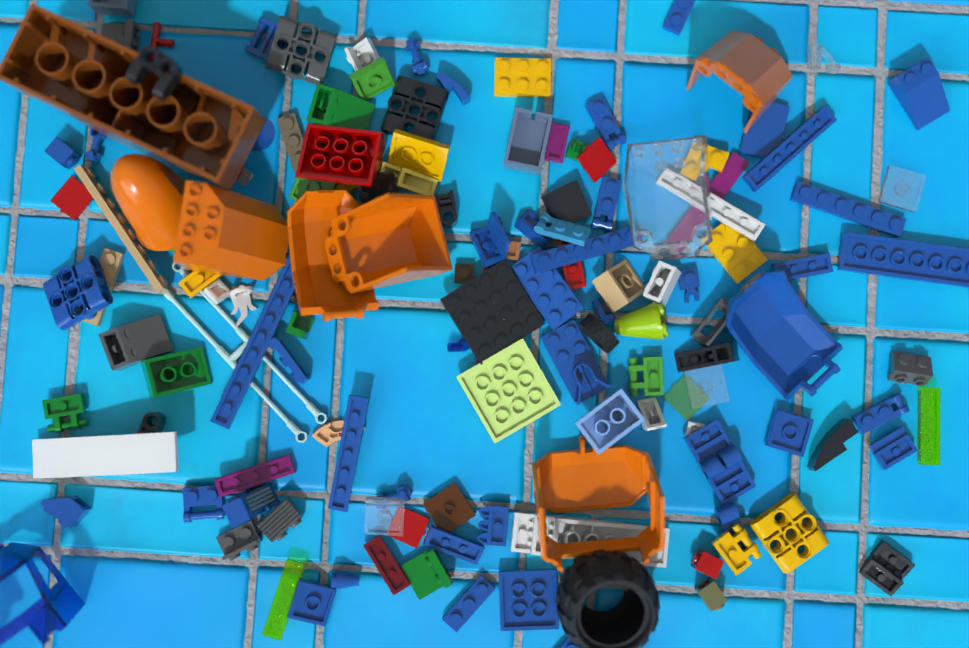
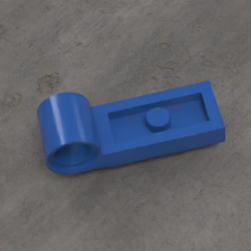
M733 501L714 508L723 533L728 531L731 536L735 535L732 526L736 523L743 528L739 519L738 509ZM741 540L737 543L742 551L746 548Z

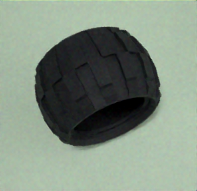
M604 549L594 550L593 554L576 557L574 564L571 567L567 566L561 575L555 600L557 615L564 632L573 643L576 642L579 648H638L639 646L642 648L649 641V635L655 632L659 620V593L653 578L645 566L637 559L616 550L614 552H606ZM612 584L624 586V594L621 601L610 610L595 611L584 604L587 597L598 588Z

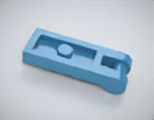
M542 213L539 217V222L534 226V231L538 234L580 246H585L591 234V228L556 219L547 213Z

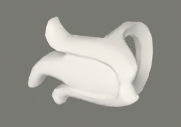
M240 285L231 288L230 296L234 307L231 315L236 314L238 308L241 312V316L236 323L237 327L248 314L247 306L252 311L258 309L251 303L250 294L253 292L252 286L245 287Z

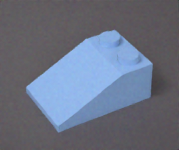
M621 388L585 414L575 425L596 453L600 455L645 419Z

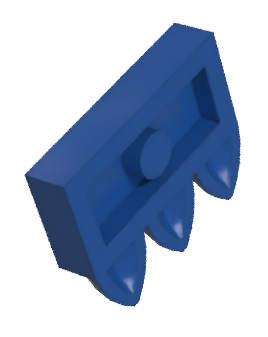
M489 505L481 508L478 512L489 519L482 520L478 523V526L488 532L480 534L476 539L485 545L506 546L509 506Z

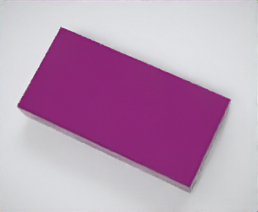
M551 123L544 157L545 161L563 163L570 126Z

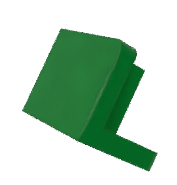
M294 310L285 332L307 340L315 319L307 315L301 316L300 312Z

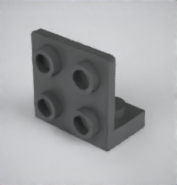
M126 19L125 25L102 24L101 36L138 53L141 27L134 20Z

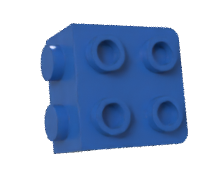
M491 212L487 227L472 231L469 234L484 268L506 259L511 243L509 234L505 233L500 216L497 217L495 212Z

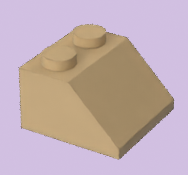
M627 259L592 280L596 290L613 313L644 293L645 286Z

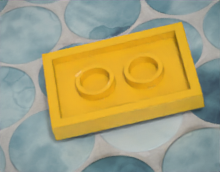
M495 57L494 97L550 98L551 59Z
M395 129L392 136L388 163L400 168H407L441 182L450 145Z
M721 223L701 239L736 284L768 260L751 239L724 223Z

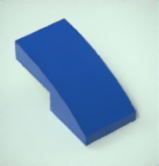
M441 72L436 73V79L443 89L449 93L454 91L463 106L470 102V96L456 81Z

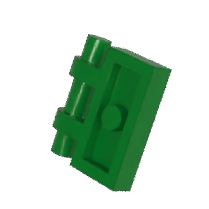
M83 393L42 400L45 419L53 418L54 424L48 425V432L56 431V433H60L66 429L73 428L77 430L89 425L87 418H79L80 413L86 412ZM70 415L71 421H62L63 416Z

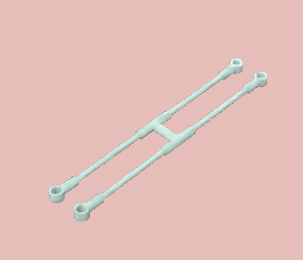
M173 262L172 269L179 272L184 278L190 274L188 270L182 267L177 270V264ZM202 290L200 293L236 330L238 336L244 341L230 355L222 346H219L174 298L175 296L171 291L164 294L235 370L238 364L236 360L242 355L250 336L241 327H237L236 323L218 304L216 305ZM264 355L263 360L304 402L306 408L315 416L316 422L318 424L326 423L328 420L327 414L321 412L312 402H309L272 361ZM252 381L250 386L287 424L286 426L295 434L296 440L300 443L307 441V432L301 431L292 420L290 421ZM319 415H324L325 420L323 422L319 421ZM301 433L305 435L304 440L299 439Z

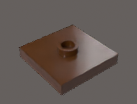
M455 482L423 503L424 508L436 526L452 532L476 515Z

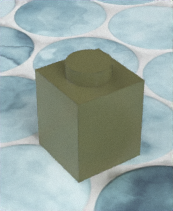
M710 577L694 588L711 612L713 610H720L725 605L724 603L728 601L715 581Z

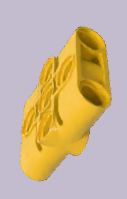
M795 493L784 497L749 524L783 574L791 572L829 544V540L817 525L816 519L810 515ZM780 512L781 519L776 522L774 519L775 514ZM807 517L808 524L803 527L802 520ZM791 528L793 533L787 538L786 531ZM773 540H776V547L771 549L770 543ZM800 545H803V546H804L803 552L800 553V554H798V552H797L798 547H799Z

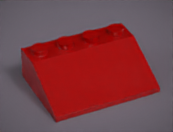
M307 123L295 177L372 187L384 155L386 141L383 133Z

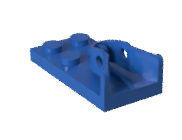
M575 320L540 337L575 405H579L581 402L612 387L611 384H608Z

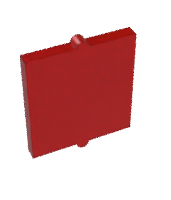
M597 137L590 145H586L585 149L576 157L594 183L604 174H607L608 170L617 162L600 137Z
M71 176L50 201L60 209V212L67 214L76 221L94 198L84 183L82 184L74 176Z
M399 505L394 518H391V524L386 535L417 548L422 536L425 535L424 531L430 518Z

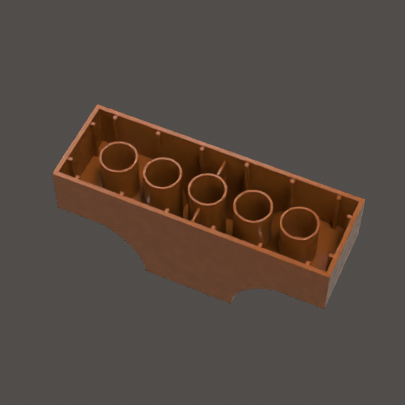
M33 3L30 5L0 64V80L16 91L40 101L142 154L152 157L172 168L177 167L225 190H232L265 123V119L254 107L184 74L170 97L163 102L152 94L153 88L160 78L155 73L149 71L139 85H135L126 79L127 70L138 55L137 52ZM168 68L166 74L171 73L173 69Z

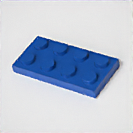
M538 246L510 268L524 291L554 330L585 307L557 268L535 275L530 255L544 251L541 246Z

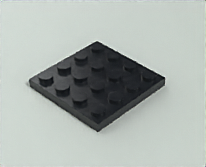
M505 259L440 299L443 307L481 365L483 364L482 361L545 324Z

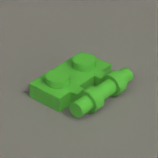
M642 357V365H637V358H629L627 370L630 372V383H628L630 395L638 396V388H643L644 396L664 395L662 357ZM637 371H643V382L638 383Z

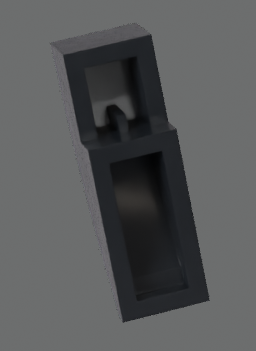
M850 419L840 420L824 435L811 455L807 465L809 470L817 471L847 450L843 443L858 433Z

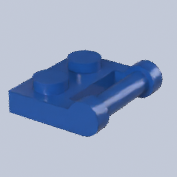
M260 17L255 34L244 51L267 61L278 23ZM266 27H269V31L260 49H256ZM280 41L277 45L283 49L286 42Z
M216 485L182 488L183 519L185 523L200 519H225V512L222 507L224 505V496H219ZM217 505V510L192 512V507Z

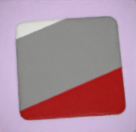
M243 166L237 181L242 186H245L253 178V174Z

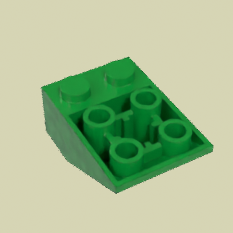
M317 83L307 121L309 124L368 130L375 104L336 88Z

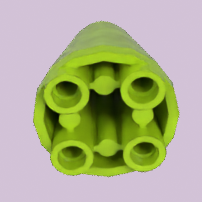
M654 302L614 320L616 334L657 340L665 339V337L669 336L666 322H663V318H666L663 303Z

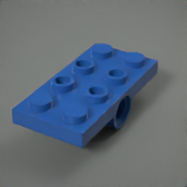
M718 419L710 421L683 437L721 505L729 503L756 487L742 462L741 454L731 443Z

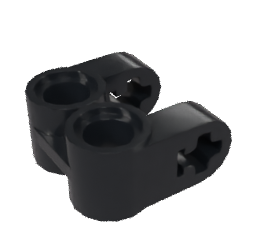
M145 46L139 51L128 68L126 79L135 85H139L149 71L155 73L160 78L154 86L152 94L164 102L170 97L182 79L183 70L173 58L164 55L155 47ZM155 56V60L149 63V59ZM173 67L172 72L166 74L167 69Z

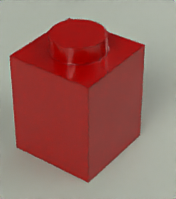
M700 548L698 552H694L691 558V566L694 569L714 579H717L724 564L723 560Z

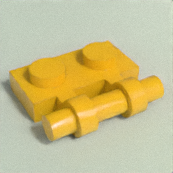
M738 523L732 526L735 535L731 536L726 531L711 542L736 576L752 564L748 559L751 554L755 559L760 558L762 555L758 550L757 544L750 540L747 536L748 532L745 528H741ZM740 540L746 546L743 551L737 544Z

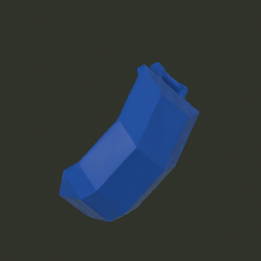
M776 270L756 274L728 300L725 323L729 332L753 365L787 401L801 388L813 397L817 393L816 390L833 374H837L841 370L831 359L843 349L842 345L808 312L788 282L785 271ZM824 365L828 368L811 385L807 383Z

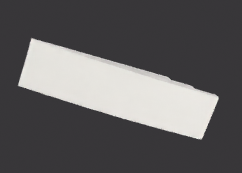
M177 432L32 440L33 478L179 471Z
M514 512L510 545L511 552L542 556L536 514ZM546 515L547 536L559 544L637 537L648 527L638 524ZM664 528V549L659 553L655 552L645 566L666 568L669 528ZM640 551L624 552L628 556L637 559L644 566ZM575 556V557H564V558H561V559H571V560H575V558L578 557V556Z

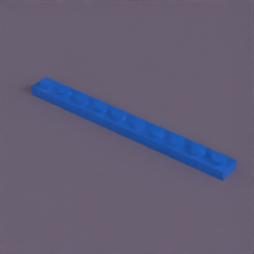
M290 255L210 420L224 428L230 429L269 347L268 342L274 337L294 295L295 286L291 271Z

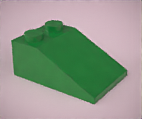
M203 347L141 361L150 399L212 384Z

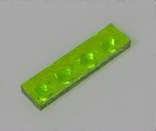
M918 387V464L940 465V388Z
M289 558L286 560L262 635L279 641L282 640L289 619L287 618L289 607L298 580L303 577L306 567L305 563Z

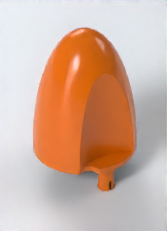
M127 154L118 158L111 170V188L126 218L136 231L139 242L144 247L153 251L174 249L177 240L185 182L171 168L152 157L141 154Z

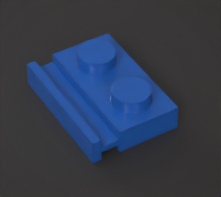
M904 426L897 427L868 445L882 470L888 469L918 451L910 436L905 432Z

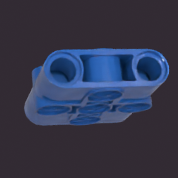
M89 255L71 267H62L59 274L43 283L55 323L63 331L84 319H93L98 311L113 303V297L101 264L93 255Z

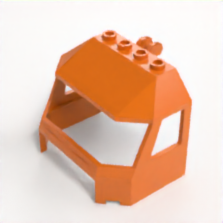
M579 436L580 449L548 452L532 464L534 500L542 559L557 566V569L562 573L563 565L561 558L586 556L593 554L594 550L604 549L606 552H614V550L620 552L640 551L645 566L655 552L659 553L664 549V494L649 453L628 445L610 446L598 455L593 447L585 449L584 436ZM647 492L651 524L637 537L559 544L547 536L545 507L554 513L632 506Z

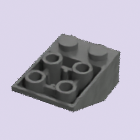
M161 314L98 334L112 371L124 370L141 363L143 360L174 350Z

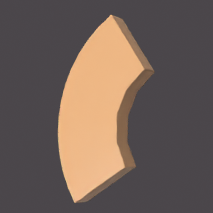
M344 420L333 421L323 425L312 434V437L325 447H328L333 442L341 440Z

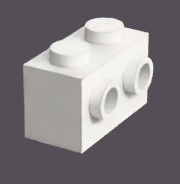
M659 260L652 271L649 283L644 288L643 296L652 302L663 303L665 307L681 272L676 267Z

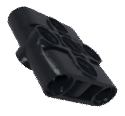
M398 76L392 95L388 100V107L380 130L393 136L395 129L404 131L405 127L412 126L414 130L411 134L434 141L439 125L442 122V115L450 93L445 89ZM418 91L426 92L423 97L416 96ZM394 103L402 104L399 109L392 108ZM413 108L420 110L417 115L410 114ZM430 114L438 116L434 121L428 119Z

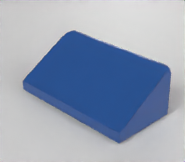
M528 209L514 226L537 247L541 246L544 249L553 238L534 231V226L539 222V216Z

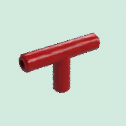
M154 22L150 46L155 47L157 50L158 46L174 47L173 40L159 38L161 23Z

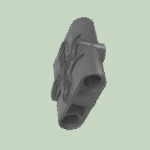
M281 15L266 69L287 75L294 80L299 79L317 85V83L322 85L336 34L314 27L311 23H302ZM298 25V26H299L298 32H297L296 38H294V33H295V30H296V26ZM307 29L312 35L305 37L301 31ZM316 32H318L319 34L316 40V44L314 45V37ZM280 41H284L288 44V47L281 49L277 44ZM302 47L307 53L299 55L296 49ZM316 54H322L325 60L319 62L315 59L314 56ZM287 58H290L287 70L284 71ZM297 65L301 68V72L298 74L293 73L291 67ZM306 65H309L308 72L305 78L303 77Z

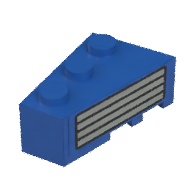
M272 483L253 492L248 493L246 490L226 499L228 503L222 507L233 528L262 514L264 511L272 509L281 502Z

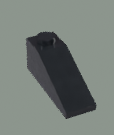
M736 341L674 354L678 372L740 360Z

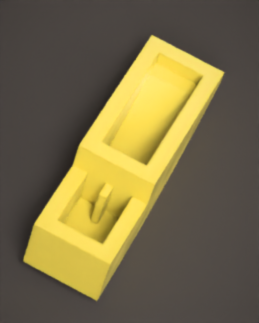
M384 161L381 162L377 173L393 170L397 189L416 195H434L438 180L404 167L400 168Z

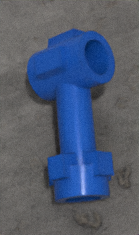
M416 38L406 41L407 52L411 51L414 64H411L414 75L426 74L429 68L426 60H421L418 48L421 47L419 41L417 42Z
M91 128L89 134L93 137L90 151H86L85 156H87V161L98 163L102 156L98 153L100 143L107 136Z
M405 484L397 487V492L386 496H383L382 493L378 494L377 497H374L376 507L386 508L387 503L398 499L400 503L411 500L410 488Z

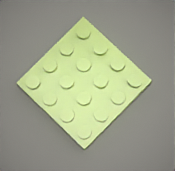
M523 338L482 361V365L478 363L456 376L494 443L561 405Z

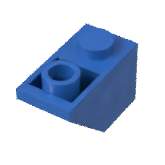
M79 496L54 497L40 502L44 506V510L48 514L54 515L58 519L59 524L65 528L77 526L92 509Z

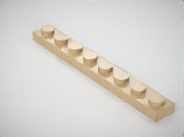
M79 164L74 170L155 291L162 295L170 291L166 286L168 284L164 276L158 274L156 271L158 267L153 260L147 258L145 255L147 254L146 249L142 244L137 243L135 240L137 238L136 234L132 229L127 228L125 225L127 221L122 214L116 212L114 209L116 208L115 203L104 194L106 190L100 183L96 182L94 172L89 167L85 168Z

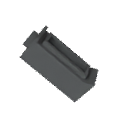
M718 299L690 334L702 346L709 347L726 325L728 299ZM718 308L724 315L706 337L700 330Z

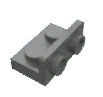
M253 519L216 537L224 554L222 559L229 558L230 561L240 557V552L246 549L250 552L258 548V543L262 541Z

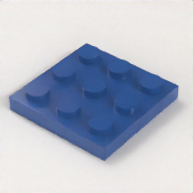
M556 568L498 571L501 631L559 629V618L555 602L557 591Z

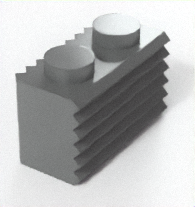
M287 497L257 524V527L270 542L276 539L280 541L288 534L286 530L290 526L294 529L302 521L300 517L303 513Z

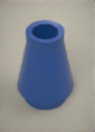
M339 570L331 573V588L338 590L359 586V574Z

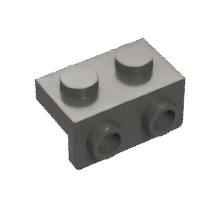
M892 351L890 354L891 372L887 376L888 380L897 383L925 386L933 377L931 357Z

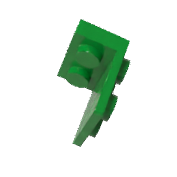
M434 548L426 550L401 565L418 599L424 598L443 586L447 588L453 584L450 573Z

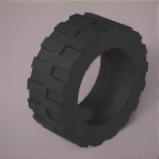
M591 313L578 324L582 331L608 354L620 343L609 328Z

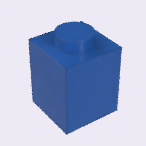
M58 137L44 150L56 162L67 169L74 167L81 156L75 149Z

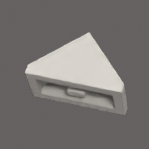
M656 397L637 401L639 412L645 419L642 422L643 430L650 431L667 427Z

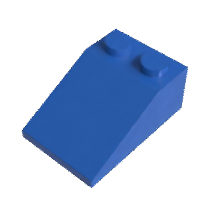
M929 57L887 83L916 130L921 129L950 111L939 73Z

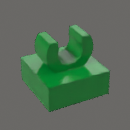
M573 138L566 158L578 162L576 157L589 144Z

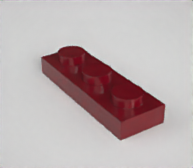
M381 534L363 545L393 595L411 585Z

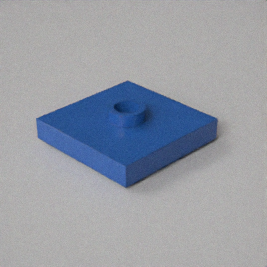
M775 408L765 446L803 457L814 420Z
M299 578L287 618L325 626L337 591L336 588Z

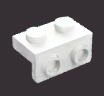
M368 37L354 47L347 46L344 48L347 54L346 58L352 64L355 71L380 59L371 39Z

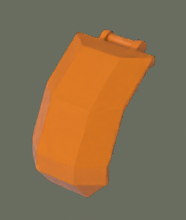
M346 190L305 191L287 210L291 271L301 316L321 314L324 322L337 318L356 317L357 319L364 318V311L379 310V302L376 300L374 289L349 293L345 290L346 287L342 284H337L332 279V271L324 245L326 237L330 236L332 230L331 222L333 218L361 206Z

